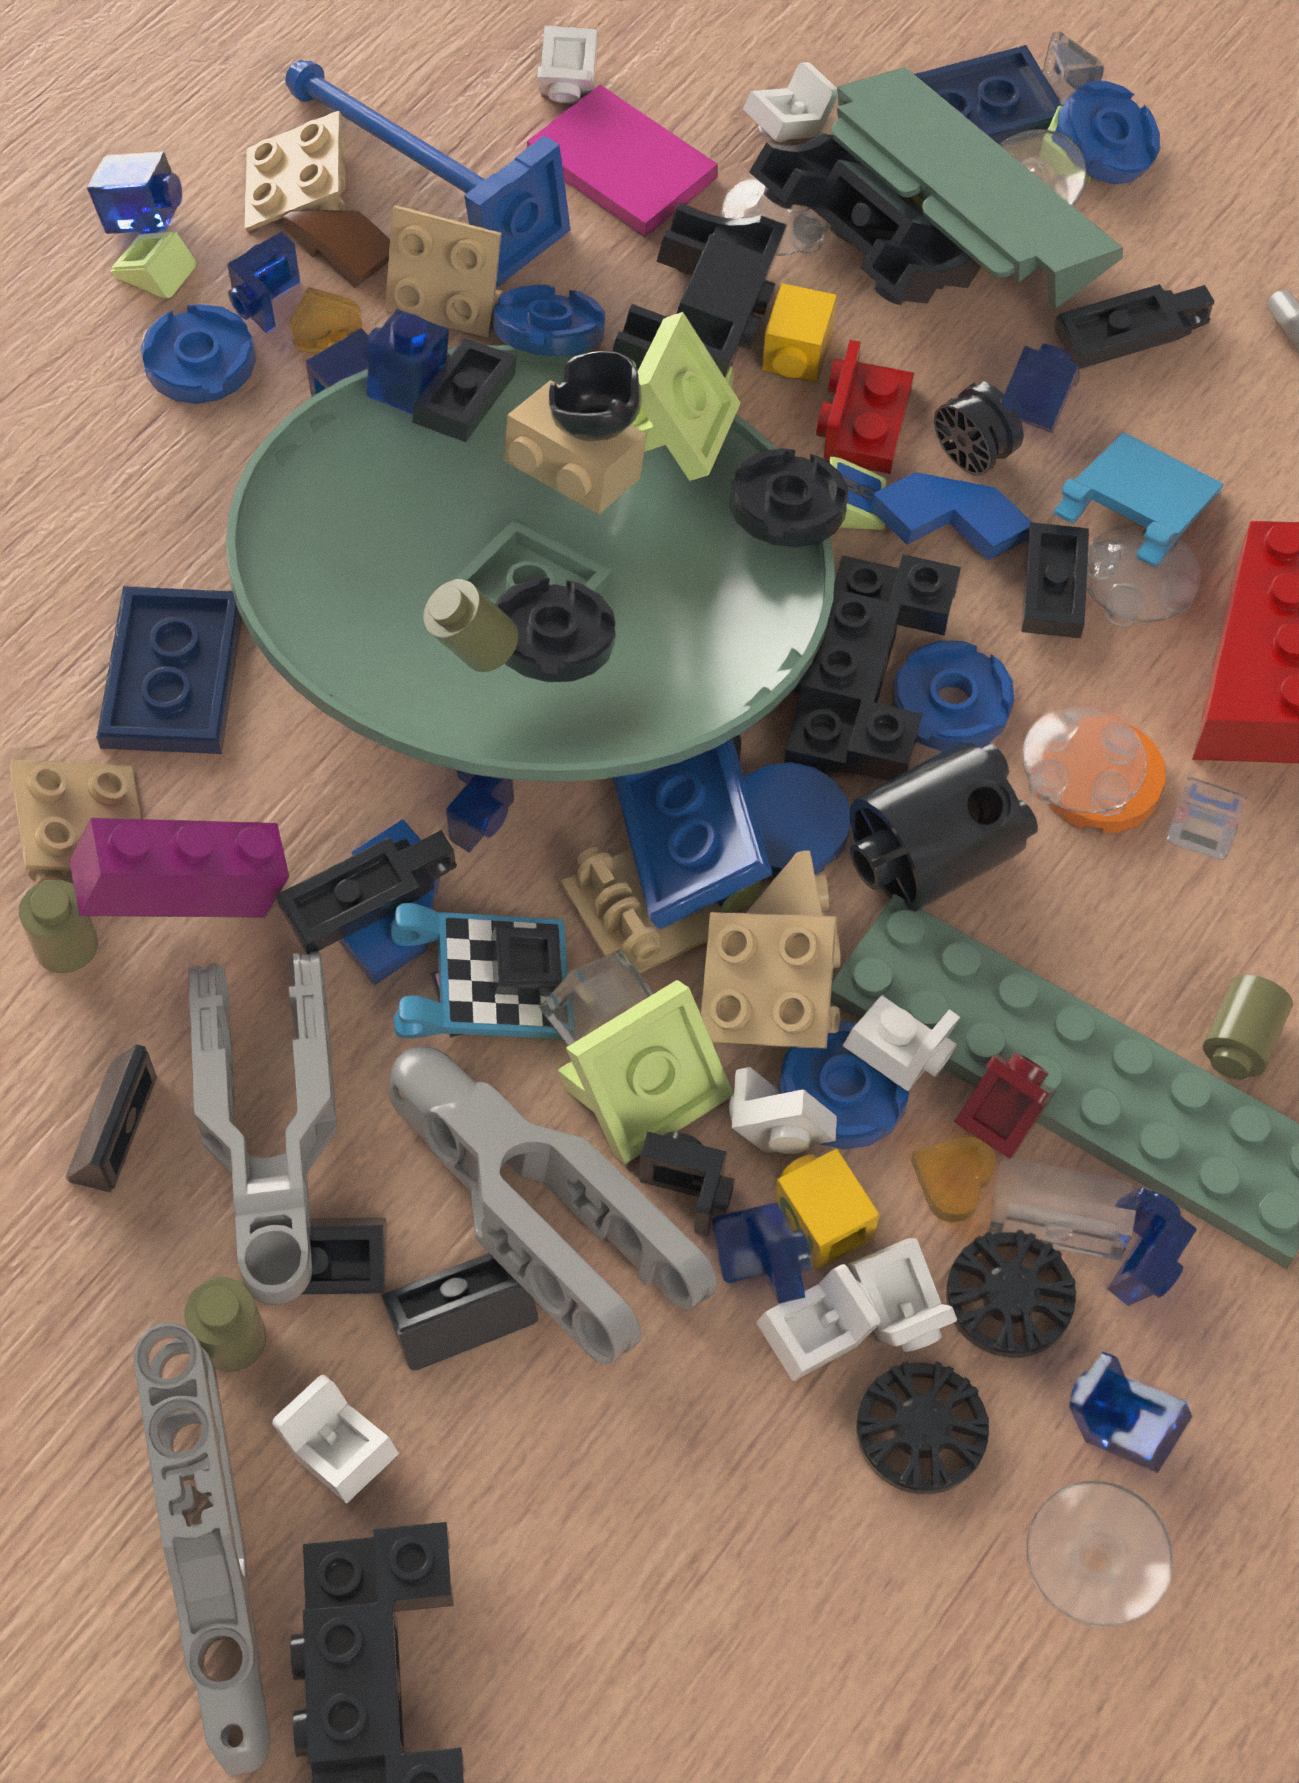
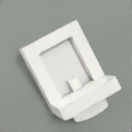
M545 25L541 66L538 67L537 75L541 95H548L549 99L558 103L572 104L578 102L580 98H583L594 89L598 46L597 29Z
M799 63L788 88L751 91L743 110L759 125L760 132L771 140L786 142L792 139L813 138L820 135L838 98L837 87L811 63Z
M751 1067L736 1070L734 1094L729 1103L732 1128L765 1154L774 1152L798 1154L807 1151L811 1145L836 1141L837 1116L804 1089L780 1094L776 1087Z
M907 1238L848 1263L854 1278L868 1289L873 1298L875 1310L881 1320V1323L873 1330L877 1341L892 1346L901 1345L904 1352L914 1351L942 1338L940 1328L957 1321L953 1307L944 1305L940 1301L917 1239Z
M842 1264L832 1269L818 1285L764 1312L756 1324L791 1380L795 1381L856 1348L881 1323V1320L875 1310L874 1301L868 1289L854 1278L845 1264Z
M320 1375L272 1422L297 1461L346 1504L399 1454L390 1438L351 1407L335 1383L326 1375Z

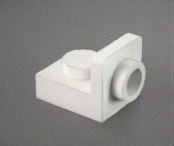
M881 995L851 1030L843 1046L906 1091H909L924 1071L936 1077L949 1060L957 1044L948 1037L959 1021L960 1016L949 1009L933 1030L915 1019L910 1013Z

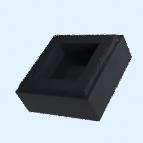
M495 926L491 935L494 994L558 997L563 987L558 929Z

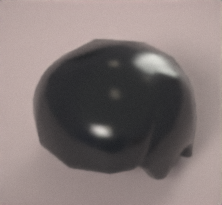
M594 351L575 356L565 364V374L562 383L558 387L556 383L550 384L549 407L555 425L564 433L583 441L608 440L618 436L636 420L641 409V387L635 362L619 352Z

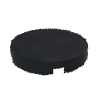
M780 448L759 452L740 464L731 483L729 508L737 524L752 537L777 546L803 547L818 544L834 535L845 520L848 501V486L840 471L825 459L813 454L810 455V460L804 457L795 456L796 450Z
M534 578L513 585L497 599L495 604L515 622L518 629L516 649L508 661L504 663L505 665L528 678L544 682H573L594 674L609 661L615 644L616 622L613 610L600 594L581 583L566 580L565 586L558 584L549 585L550 578Z

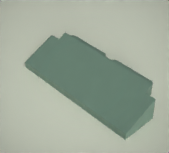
M906 67L837 87L839 106H837L838 120L832 125L834 140L899 196L912 197L918 195L924 200V217L993 277L1006 278L1011 275L1020 282L1041 267L1048 273V303L1056 309L1123 259V247Z

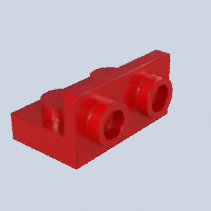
M849 340L845 359L834 358L828 383V392L834 393L835 397L833 403L822 402L816 436L826 438L824 459L830 462V457H837L866 470L891 474L912 390L914 372L859 362L861 342Z

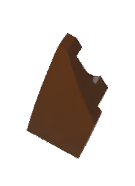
M360 211L289 212L283 218L282 225L313 258L322 253L354 288L358 287L389 262L390 239Z

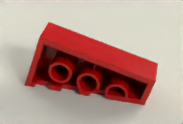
M1250 521L1235 564L1222 623V631L1216 649L1213 672L1205 699L1201 726L1192 760L1299 764V522Z

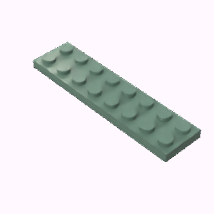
M896 894L892 896L832 981L830 1000L832 1004L861 1020L882 995L901 1009L910 1013L915 1019L931 1030L950 1009L960 1016V1019L948 1037L957 1044V1047L943 1068L977 1087L988 1070L986 1065L992 1056L1001 1054L1010 1060L1015 1051L1026 1056L1049 1073L1043 1083L1057 1091L1036 1123L1288 1269L1299 1250L1298 1122L922 909L916 912L909 910L903 903L906 900Z

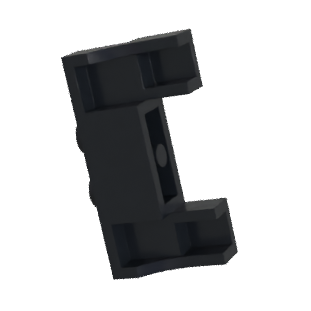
M822 133L810 141L793 146L766 142L749 171L751 175L765 186L763 194L770 201L785 209H791L793 205L810 207L830 224V230L837 237L853 244L863 252L866 258L860 268L876 281L873 286L874 290L884 299L894 304L902 305L904 301L927 304L936 289H943L945 285L968 288L981 268L977 262L924 217L923 207L911 197H901L837 143L833 135Z
M678 203L671 228L666 230L663 236L656 262L675 268L684 274L692 275L680 301L677 314L681 312L685 314L721 373L726 378L740 347L751 350L762 319L755 316L754 313L764 316L769 306L776 283L767 281V278L778 254L787 225L762 215L742 219L719 217ZM632 304L628 311L623 332H618L612 352H619L634 360L638 371L663 319L667 317Z
M902 554L899 568L842 555L834 582L833 603L824 638L812 664L791 691L793 694L800 695V701L785 748L784 763L793 762L815 767L824 774H857L890 781L909 770L912 751L919 734L922 713L879 704L878 700L895 643L897 626L945 636L951 605L957 592L961 567Z
M447 1522L373 1529L374 1537L303 1544L305 1588L303 1633L291 1635L290 1651L294 1681L305 1680L306 1709L294 1710L293 1734L296 1756H308V1763L312 1770V1783H464L463 1772H465L461 1747L405 1753L398 1620L395 1613L399 1611L454 1606L449 1560L450 1539Z

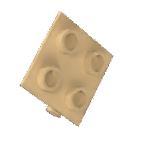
M339 111L317 120L308 121L300 127L271 139L262 140L258 144L247 148L244 227L247 232L281 219L289 212L301 211L308 207L311 211L345 210V202L341 197V193L345 190L346 168L342 163V157L346 152V144L341 137L342 114Z
M395 205L392 212L385 311L489 338L491 336L495 306L498 307V300L504 294V291L496 289L502 233Z
M10 759L9 761L25 869H28L30 879L37 882V884L47 880H62L68 870H71L70 859L90 818L142 819L132 766Z
M598 847L589 848L583 851L577 858V862L580 865L577 873L561 880L563 889L620 983L707 942L710 912L724 913L718 902L660 930L649 919L631 848L613 857L609 853H602Z
M710 912L701 1017L712 1043L827 1049L828 1033H837L840 1026V1010L838 1007L830 1006L837 927L836 916Z

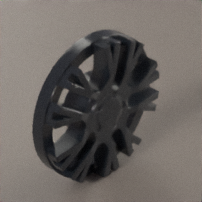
M1018 1229L1016 1233L1000 1232L993 1234L990 1231L982 1237L978 1236L975 1238L974 1242L964 1247L955 1259L946 1285L947 1305L953 1307L957 1317V1321L954 1324L958 1330L978 1348L1001 1357H1028L1048 1349L1062 1337L1069 1326L1075 1310L1076 1282L1075 1278H1072L1066 1263L1061 1258L1062 1253L1059 1250L1056 1251L1050 1242L1045 1244L1035 1238L1036 1234L1031 1232L1026 1234L1024 1230ZM996 1247H1016L1015 1260L1005 1262L998 1255ZM1028 1251L1039 1256L1031 1270L1021 1265ZM981 1253L994 1269L989 1272L975 1257L976 1255ZM1050 1266L1057 1275L1059 1282L1043 1283L1038 1279L1037 1273ZM962 1271L979 1277L984 1286L978 1289L958 1287ZM1043 1295L1063 1299V1305L1039 1300V1297ZM983 1299L984 1306L964 1314L961 1306ZM1033 1312L1043 1313L1054 1321L1056 1325L1042 1336L1030 1319V1316ZM987 1316H992L1003 1324L998 1341L976 1329ZM1021 1322L1025 1343L1014 1342L1012 1324Z
M902 1362L901 1365H895L881 1376L879 1375L864 1394L856 1421L859 1448L870 1468L891 1486L914 1494L941 1493L953 1489L966 1481L979 1466L988 1444L989 1417L978 1395V1389L970 1384L971 1381L968 1378H962L953 1372L954 1368L942 1366L940 1362H935V1364ZM926 1377L933 1379L932 1390L926 1395L917 1393L913 1388L911 1378ZM897 1383L908 1398L904 1404L900 1402L890 1389V1385ZM947 1384L955 1389L946 1404L943 1405L940 1401L936 1400V1397L944 1385ZM877 1399L890 1406L896 1416L885 1420L869 1417V1412L874 1401ZM967 1402L974 1415V1419L960 1421L954 1419L950 1411L952 1408ZM894 1430L895 1438L872 1445L870 1436ZM951 1431L976 1437V1444L972 1445L950 1437ZM901 1448L911 1457V1461L903 1475L891 1469L883 1461L894 1449ZM943 1449L953 1450L966 1463L949 1475L938 1453ZM930 1457L932 1480H920L919 1458Z

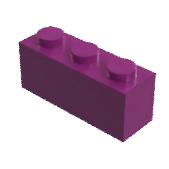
M90 818L70 859L79 916L265 918L275 902L276 896H278V893L281 892L289 879L278 823Z

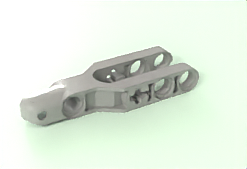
M320 950L311 951L310 954L304 955L294 953L289 959L292 986H289V998L297 1039L292 1041L298 1112L285 1130L287 1152L271 1158L249 1155L244 1135L236 1128L230 1007L225 969L216 963L209 964L206 967H200V965L189 966L188 969L194 1114L202 1135L203 1147L232 1175L237 1261L244 1286L253 1295V1298L264 1304L282 1305L296 1300L307 1288L311 1280V1224L307 1173L337 1131L327 998Z
M424 1046L411 1048L404 1051L395 1060L389 1082L391 1102L400 1116L427 1142L435 1156L471 1192L475 1239L596 1362L604 1365L611 1364L619 1359L621 1354L631 1351L641 1341V1330L638 1320L632 1309L611 1286L500 1176V1169L505 1162L521 1177L544 1183L600 1240L606 1237L639 1269L637 1277L646 1286L652 1282L677 1307L685 1310L693 1309L700 1301H704L714 1294L717 1287V1279L708 1258L586 1138L529 1123L492 1086L481 1081L476 1083L448 1055L437 1048ZM398 1089L401 1091L404 1100L401 1098Z
M161 1323L149 1328L139 1338L134 1349V1366L162 1545L177 1607L185 1664L190 1679L197 1685L205 1741L224 1771L230 1777H235L260 1769L267 1759L270 1747V1731L259 1669L260 1651L250 1596L245 1542L214 1363L210 1355L201 1347L199 1340L188 1328L177 1323ZM167 1338H177L164 1345L154 1355L149 1366V1355L152 1348L159 1341ZM179 1354H190V1361L185 1371L172 1379L162 1378L163 1369L172 1357ZM202 1424V1435L199 1442L190 1450L174 1452V1440L177 1433L187 1425ZM195 1479L198 1492L202 1496H208L213 1504V1507L202 1511V1524H190L186 1518V1514L197 1510L198 1502L195 1487L192 1484L184 1487L183 1481ZM222 1638H232L240 1645L243 1653L241 1668L233 1678L227 1681H214L207 1674L204 1666L206 1652L215 1641ZM238 1725L243 1731V1740L239 1746L233 1747L229 1742L228 1734L234 1726Z

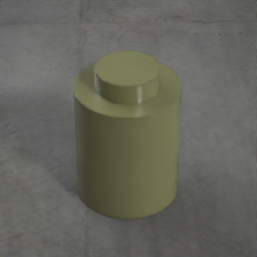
M462 579L449 581L436 589L426 603L423 620L427 631L471 669L478 672L493 671L506 663L514 653L518 643V629L515 622L471 582Z
M47 880L34 885L25 893L19 905V918L38 962L47 970L56 973H70L86 966L97 951L98 937L91 917L79 916L74 885L63 880Z
M1239 975L1231 980L1203 1043V1051L1217 1072L1237 1080L1259 1076L1265 1072L1293 1007L1292 998L1285 989L1271 980L1256 975Z
M218 1277L201 1283L192 1291L185 1305V1322L188 1329L199 1340L201 1347L212 1358L215 1369L234 1372L245 1369L253 1364L264 1350L266 1329L253 1295L244 1284L232 1278Z

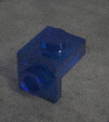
M282 231L266 241L254 245L246 253L227 264L232 287L228 291V296L232 306L243 319L248 320L251 318L264 332H268L276 327L272 300L301 282L295 244Z
M1042 344L1040 350L1024 346L1004 394L1005 398L1001 402L1006 410L1010 412L1016 409L1021 422L1053 433L1072 386H1077L1081 377L1078 365L1071 363L1073 355L1049 344Z
M457 770L458 778L467 785L446 808L450 841L470 853L484 836L487 838L492 837L504 823L508 814V807L514 802L513 780L475 775Z
M1141 1187L1117 1200L1111 1210V1213L1140 1236L1107 1290L1128 1306L1152 1295L1160 1298L1171 1289L1183 1271V1265L1177 1260L1197 1231L1196 1227L1181 1216L1179 1207L1171 1199L1158 1192L1149 1191Z
M777 1202L713 1218L712 1227L719 1267L725 1282L732 1283L764 1275L778 1304L806 1298L801 1272L811 1270L812 1268L807 1239L802 1229L792 1230Z
M1104 1351L1099 1355L1090 1371H1085L1079 1376L1073 1387L1069 1403L1070 1411L1085 1442L1156 1473L1163 1466L1193 1417L1186 1401L1126 1377L1118 1358Z

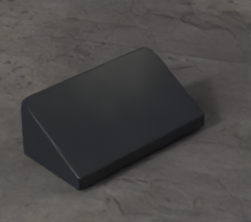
M135 1044L110 1064L67 1171L66 1179L70 1183L110 1193L115 1188L157 1079L145 1046Z
M310 1218L312 1274L307 1288L300 1295L385 1293L387 1218Z
M490 1253L381 1295L404 1357L412 1371L422 1369L529 1327L538 1321V1313L533 1297Z

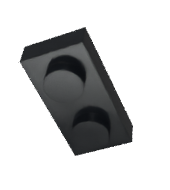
M463 338L413 404L412 423L467 442L515 376L517 357Z
M1030 522L1027 535L1021 632L1081 638L1085 625L1089 528Z

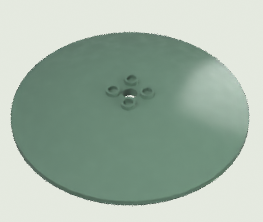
M486 345L516 356V372L513 379L467 442L412 423L413 404L456 348L421 353L380 364L345 378L311 397L287 415L265 437L248 461L236 485L228 513L226 555L229 582L237 609L252 639L269 663L283 678L322 712L374 742L433 765L475 775L511 780L567 782L626 776L676 764L716 748L743 733L770 713L795 688L812 664L825 635L833 603L835 567L830 537L818 544L797 548L772 545L752 537L738 525L729 508L731 483L740 464L759 452L777 449L773 443L737 414L709 475L689 481L666 445L645 451L640 479L600 515L503 460L507 415L548 381L551 380L560 385L564 379L566 362L575 356L587 354L586 352L578 355L556 357L535 355L515 349L511 345ZM534 578H550L549 585L558 584L565 586L566 580L581 583L603 597L614 612L616 637L609 661L594 674L573 682H544L525 677L505 664L489 672H478L471 669L427 631L424 625L423 614L426 603L434 591L441 585L456 579L471 582L494 604L513 585Z

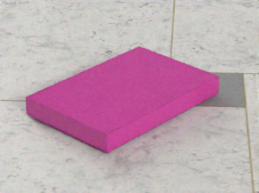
M600 84L527 140V148L542 136H546L558 143L561 150L564 181L644 237L674 214L678 203L685 205L717 179L718 176L717 163Z

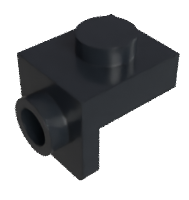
M647 1131L640 1155V1182L699 1197L695 1214L694 1233L708 1236L713 1216L726 1218L735 1179L724 1176L726 1151L703 1146L698 1139L685 1133L668 1132L660 1135Z

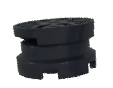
M982 382L978 386L972 383L958 395V398H951L935 411L934 416L935 431L942 448L955 464L973 475H984L995 466L996 459H1006L1022 446L1024 438L1022 422L1016 409L1008 412L1000 402L1005 398V395L995 386L986 382Z

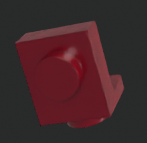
M1016 1051L1010 1060L1001 1054L992 1056L986 1065L988 1070L954 1120L955 1123L1009 1159L1014 1157L1057 1092L1043 1083L1049 1073L1040 1065Z

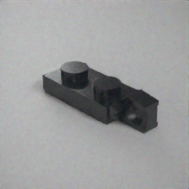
M1158 284L1060 313L1056 317L1055 331L1074 366L1079 370L1180 340V338L1191 334V330L1210 322L1211 319L1209 317L1215 301L1205 285L1173 294L1172 290H1163L1161 285Z
M442 830L413 845H410L407 839L394 843L389 837L278 893L276 899L279 908L306 954H310L311 951L322 950L396 912L397 907L403 903H413L421 899L422 895L435 888L433 881L457 867L454 849Z

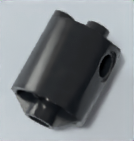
M960 742L855 799L850 805V824L856 843L850 847V856L863 882L872 890L882 888L890 899L896 894L906 900L903 903L909 910L916 912L1020 854L1026 848L1027 839L1038 832V824L1031 808L1024 801L1018 800L1014 789L1007 780L1009 767L1002 752L992 743L979 748L973 743Z

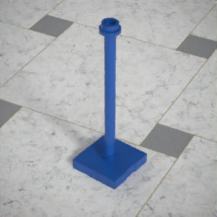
M298 60L288 69L285 82L295 98L302 102L316 99L333 111H339L349 121L466 193L464 198L469 225L502 233L496 288L571 230L560 145L548 137L542 136L496 174L493 173L487 179H484L324 79V70L317 63Z

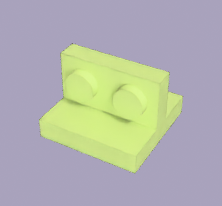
M681 312L663 319L638 370L642 402L640 413L631 425L647 434L644 452L666 445L689 481L710 474L741 403L685 314Z
M678 980L566 1047L571 1062L557 1070L566 1091L595 1113L613 1155L624 1164L641 1155L647 1131L660 1135L668 1132H677L725 1102L734 1094L690 988Z

